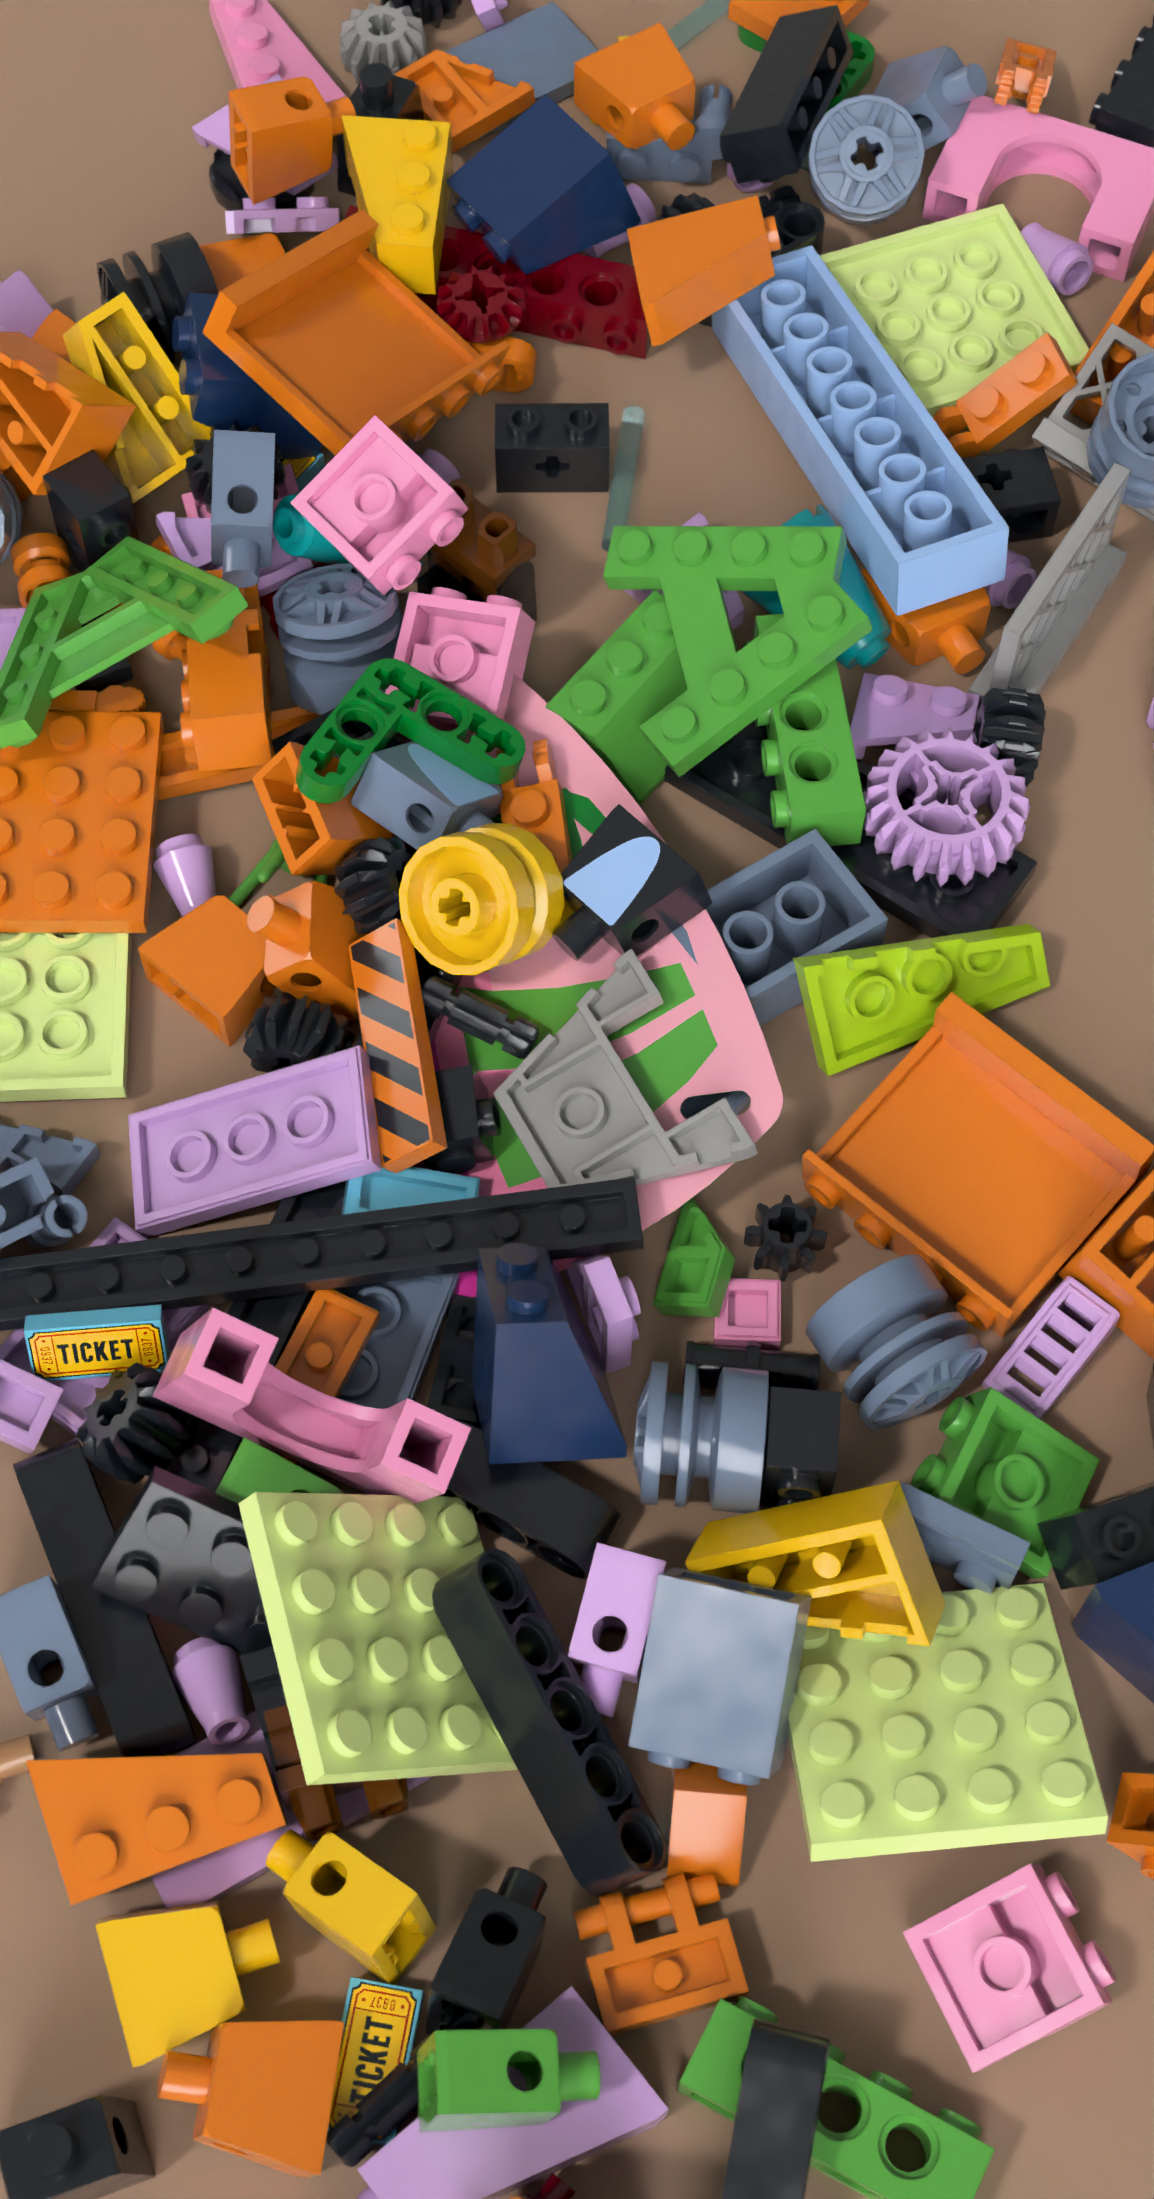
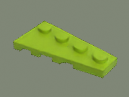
M1030 924L793 958L817 1064L827 1076L921 1039L934 1024L935 1009L951 992L980 1014H983L1050 987L1041 932Z

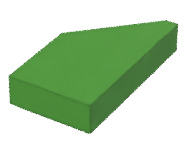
M693 1198L681 1207L652 1305L662 1315L719 1317L736 1258L704 1210Z

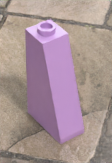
M571 1986L522 2029L556 2030L558 2052L596 2051L600 2066V2093L598 2100L561 2101V2109L558 2115L545 2124L419 2132L418 2117L357 2169L369 2185L357 2195V2198L498 2199L547 2177L551 2173L558 2172L656 2127L666 2118L668 2107ZM507 2067V2075L511 2084L518 2090L525 2091L526 2081L523 2074L514 2067Z

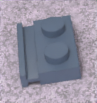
M901 1481L900 1485L929 1561L954 1572L953 1577L955 1580L968 1589H979L991 1594L994 1587L1003 1586L1008 1589L1010 1588L1031 1544L1030 1542Z

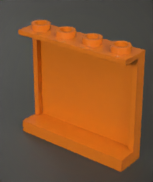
M363 209L222 289L218 294L202 332L335 456L375 415L403 442L409 438H412L415 442L419 441L431 430L437 419L443 415L448 419L453 418L463 409L471 396L478 393L483 397L497 385L504 373V370L499 366L511 346L504 340L483 355H480L368 252L367 248L379 224Z
M951 992L935 1009L934 1024L819 1152L815 1154L808 1149L802 1155V1179L805 1180L804 1187L813 1199L830 1210L835 1206L839 1207L855 1220L853 1225L856 1231L875 1248L883 1250L887 1246L900 1257L915 1254L923 1257L949 1296L958 1302L955 1305L956 1310L964 1316L966 1321L980 1331L985 1332L990 1328L1001 1338H1004L1058 1276L1060 1270L1149 1171L1154 1158V1144Z

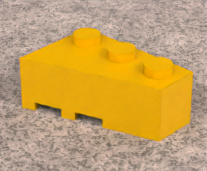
M341 115L346 165L353 182L359 211L363 209L379 224L369 244L370 253L413 293L436 295L450 189L445 181L453 175L451 122Z
M122 292L78 321L63 334V338L73 366L137 405L105 462L108 469L129 493L131 503L134 504L185 469L186 458L194 455L192 450L194 439L210 440L211 427L192 419L189 395H182L180 392L179 373L126 293Z
M899 1480L707 1522L685 1560L688 1570L812 1596L807 1626L840 1629V1637L863 1639L865 1632L907 1636V1644L930 1646L946 1605Z

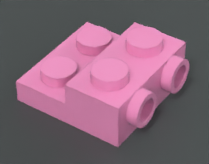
M376 415L290 502L383 596L392 587L395 590H402L417 578L421 570L419 560L435 543L440 547L446 546L459 535L464 525V520L461 516L468 510L455 490Z
M444 587L432 588L431 594L409 591L394 659L411 665L504 721L513 679L522 680L535 621L522 610V604L519 601L504 596L489 595L485 603L467 600L465 594ZM390 685L386 689L385 694L389 695L393 690H400ZM416 699L414 707H409V710L416 712L420 700ZM433 712L426 716L427 720L458 725L451 715L444 712Z
M1028 1864L903 1932L973 2073L979 2072L1037 2040L1050 2036L1113 2003L1106 1989V1986L1116 1982L1109 1961L1095 1940L1084 1945L1082 1944L1069 1919L1070 1916L1079 1912V1908L1064 1878L1058 1871L1047 1876L1039 1864Z

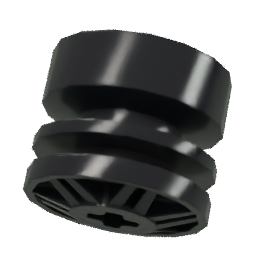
M190 232L151 244L153 271L148 272L145 264L135 251L123 254L125 276L114 258L97 263L102 306L122 292H125L172 364H175V351L172 344L173 321L175 316H183L188 292L219 294L205 256Z

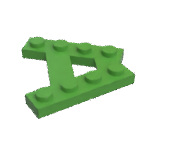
M613 526L603 575L608 588L617 590H663L688 690L642 724L640 729L647 741L678 777H681L873 630L869 617L839 586L847 542L842 526ZM722 591H778L784 617L738 651Z
M130 536L124 538L84 572L35 588L0 670V749L8 746L22 747L36 739L42 731V725L53 698L174 630L201 644H204L207 640L217 638L230 629L234 623V618L246 609L249 604L236 585ZM120 603L123 604V605L117 607L116 609L110 611L109 613H107V614L101 616L100 618L94 620L93 622L87 624L86 626L82 627L83 624L89 622L90 620L96 618L97 616L103 614L104 612H106V611L112 609L113 607L119 605Z

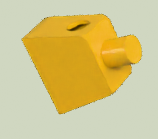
M290 1829L276 1841L267 1856L266 1866L287 1882L282 1893L298 1915L385 1984H397L437 1929L417 1892L331 1832L324 1834L314 1846L296 1831Z
M217 1901L112 1915L98 1919L95 1924L133 2068L148 2063L163 2055L166 2050H172L246 2009L238 1976L280 1963L269 1919L226 1932Z

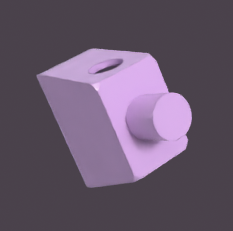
M597 1543L568 1657L573 1666L582 1668L580 1679L599 1715L613 1718L623 1680L639 1684L658 1574L667 1570L666 1561ZM610 1628L624 1631L625 1637L622 1648L614 1652H607L599 1648L598 1645L603 1631Z

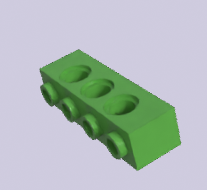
M784 613L756 616L753 640L784 617ZM744 641V646H746L751 641ZM835 658L754 720L756 726L766 727L768 740H762L761 742L762 767L765 777H775L777 790L770 793L771 817L774 828L784 827L786 844L814 829L819 832L829 846L858 844L861 841L866 807L837 660ZM795 728H804L807 730H798ZM803 778H813L818 781H807Z
M738 1997L735 2005L720 1998L677 2088L678 2092L735 2123L746 2052L754 2018L777 2023L779 2019L770 2010L744 1997ZM830 2044L822 2095L828 2092H838L849 2098L856 2111V2123L849 2132L834 2133L826 2129L818 2119L810 2166L869 2199H974L995 2151L994 2148L979 2140L983 2130L974 2122L951 2110L941 2108L936 2117L912 2104L910 2100L914 2092L900 2081L884 2073L873 2070L870 2078L867 2079L843 2066L845 2053ZM903 2129L912 2132L919 2138L924 2149V2160L919 2170L905 2172L896 2168L889 2161L885 2149L886 2138L889 2132Z

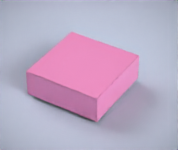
M730 1278L719 1317H714L713 1345L746 1348L747 1342L761 1343L760 1349L779 1350L781 1343V1280Z

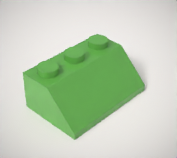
M654 590L546 705L548 710L561 716L609 767L639 806L664 781L665 767L668 765L647 741L640 726L688 690L664 595Z

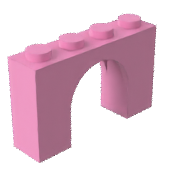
M984 95L971 100L957 131L948 138L928 178L922 218L939 222L984 209L993 191L1003 182L1016 176L1026 174L1055 176L1077 187L1090 203L1091 208L1082 225L1078 243L1086 246L1089 251V257L1093 261L1092 272L1124 282L1154 216V148L1039 112L1038 114L1026 111V108L1006 103V106L994 103V98Z
M215 1308L209 1310L180 1334L153 1397L242 1438H247L264 1448L367 1495H400L416 1504L445 1494L471 1427L408 1398L389 1408H371L343 1401L310 1388L287 1376L268 1362L278 1337Z

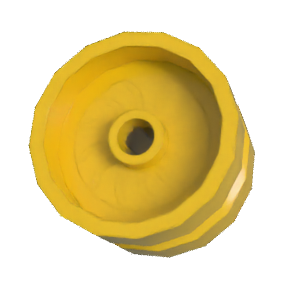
M487 823L470 828L464 832H456L439 837L419 847L404 868L399 888L401 920L412 945L430 964L452 975H478L543 949L552 938V932L559 927L565 906L563 878L552 853L533 833L511 823Z

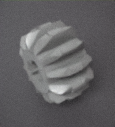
M391 0L384 6H376L369 1L367 10L351 9L350 19L341 23L339 34L341 61L344 64L345 71L354 75L356 84L360 83V71L366 65L381 63L388 66L392 74H395L427 55L425 29L422 26V19L412 15L410 6L395 9Z

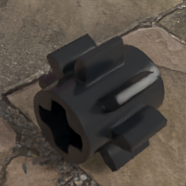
M785 1195L782 1203L776 1204L771 1208L759 1203L755 1213V1219L759 1226L752 1225L746 1227L744 1235L745 1245L759 1247L755 1254L753 1268L759 1270L766 1266L770 1270L777 1272L782 1282L786 1281L788 1273L800 1267L811 1274L814 1271L816 1257L812 1250L825 1249L827 1239L826 1231L812 1229L816 1219L817 1208L812 1206L805 1210L803 1207L792 1203L790 1195ZM780 1233L789 1234L791 1243L780 1242Z

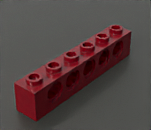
M350 205L344 219L359 211L358 206ZM445 225L436 295L414 293L435 313H437L438 287L447 284L451 271L460 274L468 270L471 262L477 269H488L495 262L501 273L514 272L518 285L524 289L525 313L520 324L513 332L528 333L555 339L563 343H573L609 351L618 355L646 359L651 339L642 308L634 266L581 254H573L525 275L510 259L501 264L482 240L483 233L474 232L471 234L465 229ZM480 291L473 294V301L477 303V307L481 308L482 314H486L488 299L484 297V293Z

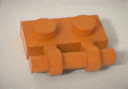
M713 1872L687 1880L683 1873L661 1879L663 1887L627 1897H622L620 1891L599 1896L600 1904L573 1912L580 1941L608 1933L612 1951L586 1958V1965L601 2022L611 2036L717 2006L720 1998L731 2002L737 2000L738 1997H748L749 1989L728 1918L699 1926L694 1909L720 1901V1894ZM671 1916L676 1933L635 1943L631 1926Z

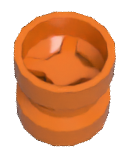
M52 533L30 534L19 539L11 549V560L14 573L19 578L17 589L23 608H27L35 588L73 576L68 570L71 563L67 543L57 535Z

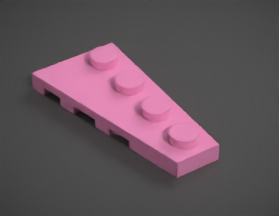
M209 0V14L237 89L260 85L278 73L282 80L302 76L312 79L325 103L346 96L268 0Z

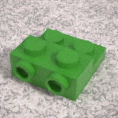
M992 1387L967 1395L965 1398L960 1396L947 1407L939 1422V1430L947 1435L938 1455L931 1454L922 1461L913 1475L911 1486L1030 1542L1031 1544L1019 1570L1033 1580L1047 1577L1052 1564L1037 1523L1078 1509L1100 1459Z

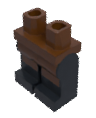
M460 479L452 480L448 485L455 490L468 508L461 516L464 520V525L459 535L451 543L442 547L435 543L427 551L428 570L417 579L418 593L431 594L432 588L444 587L465 594L467 600L485 603L489 595L504 596L519 601L522 604V610L536 622L535 575L533 564L529 562L536 556V544L517 530V523L503 512L496 513L491 511L475 499L474 490Z
M273 1646L239 1656L263 1731L280 1794L287 1811H294L308 1841L320 1839L327 1832L335 1834L344 1829L336 1796L364 1788L372 1819H383L409 1809L407 1778L307 1785Z

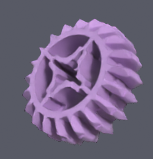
M950 727L943 733L940 739H935L926 728L918 736L917 743L902 736L900 742L896 744L895 751L885 749L879 757L877 767H873L867 776V791L863 793L866 807L864 827L866 835L875 837L874 846L876 854L892 853L891 863L894 871L907 864L914 867L912 874L915 882L922 878L925 872L936 874V880L940 887L947 882L949 875L955 874L966 886L972 880L974 870L988 878L991 872L995 870L997 862L1006 864L1007 860L1013 855L1014 847L1023 839L1026 829L1024 822L1027 820L1030 810L1029 799L1024 797L1026 792L1025 778L1014 776L1016 771L1014 758L997 760L999 755L997 742L981 748L977 746L975 731L963 741L954 739L955 736ZM910 787L915 793L913 806L903 810L898 797ZM986 803L992 819L984 826H981L976 820V810L978 806Z

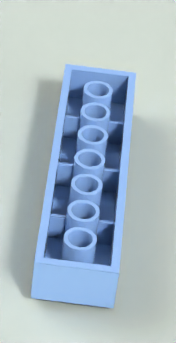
M811 245L773 257L772 262L775 276L713 313L712 331L838 526L843 527L847 540L896 616L1005 580L1009 526L814 247Z

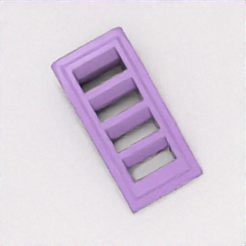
M1067 1276L988 1374L981 1386L984 1389L994 1388L1041 1420L1113 1333L1120 1319L1119 1312L1076 1279ZM1047 1328H1052L1076 1346V1351L1072 1354L1045 1333ZM1033 1348L1058 1367L1060 1371L1057 1375H1054L1029 1356L1027 1352ZM1015 1367L1045 1389L1040 1397L1009 1375Z

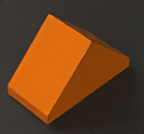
M691 1761L689 1768H674L666 1878L683 1873L687 1880L713 1872L717 1886H739L747 1785L719 1778L717 1776L718 1767Z

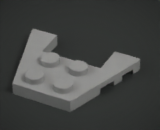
M632 949L623 953L613 964L616 970L597 991L591 988L576 1004L578 1011L553 1037L551 1034H548L493 1093L548 1188L635 1177L637 1186L749 1159L758 1154L754 1142L725 1097L668 1131H664L607 1038L608 1035L664 1003L659 991Z

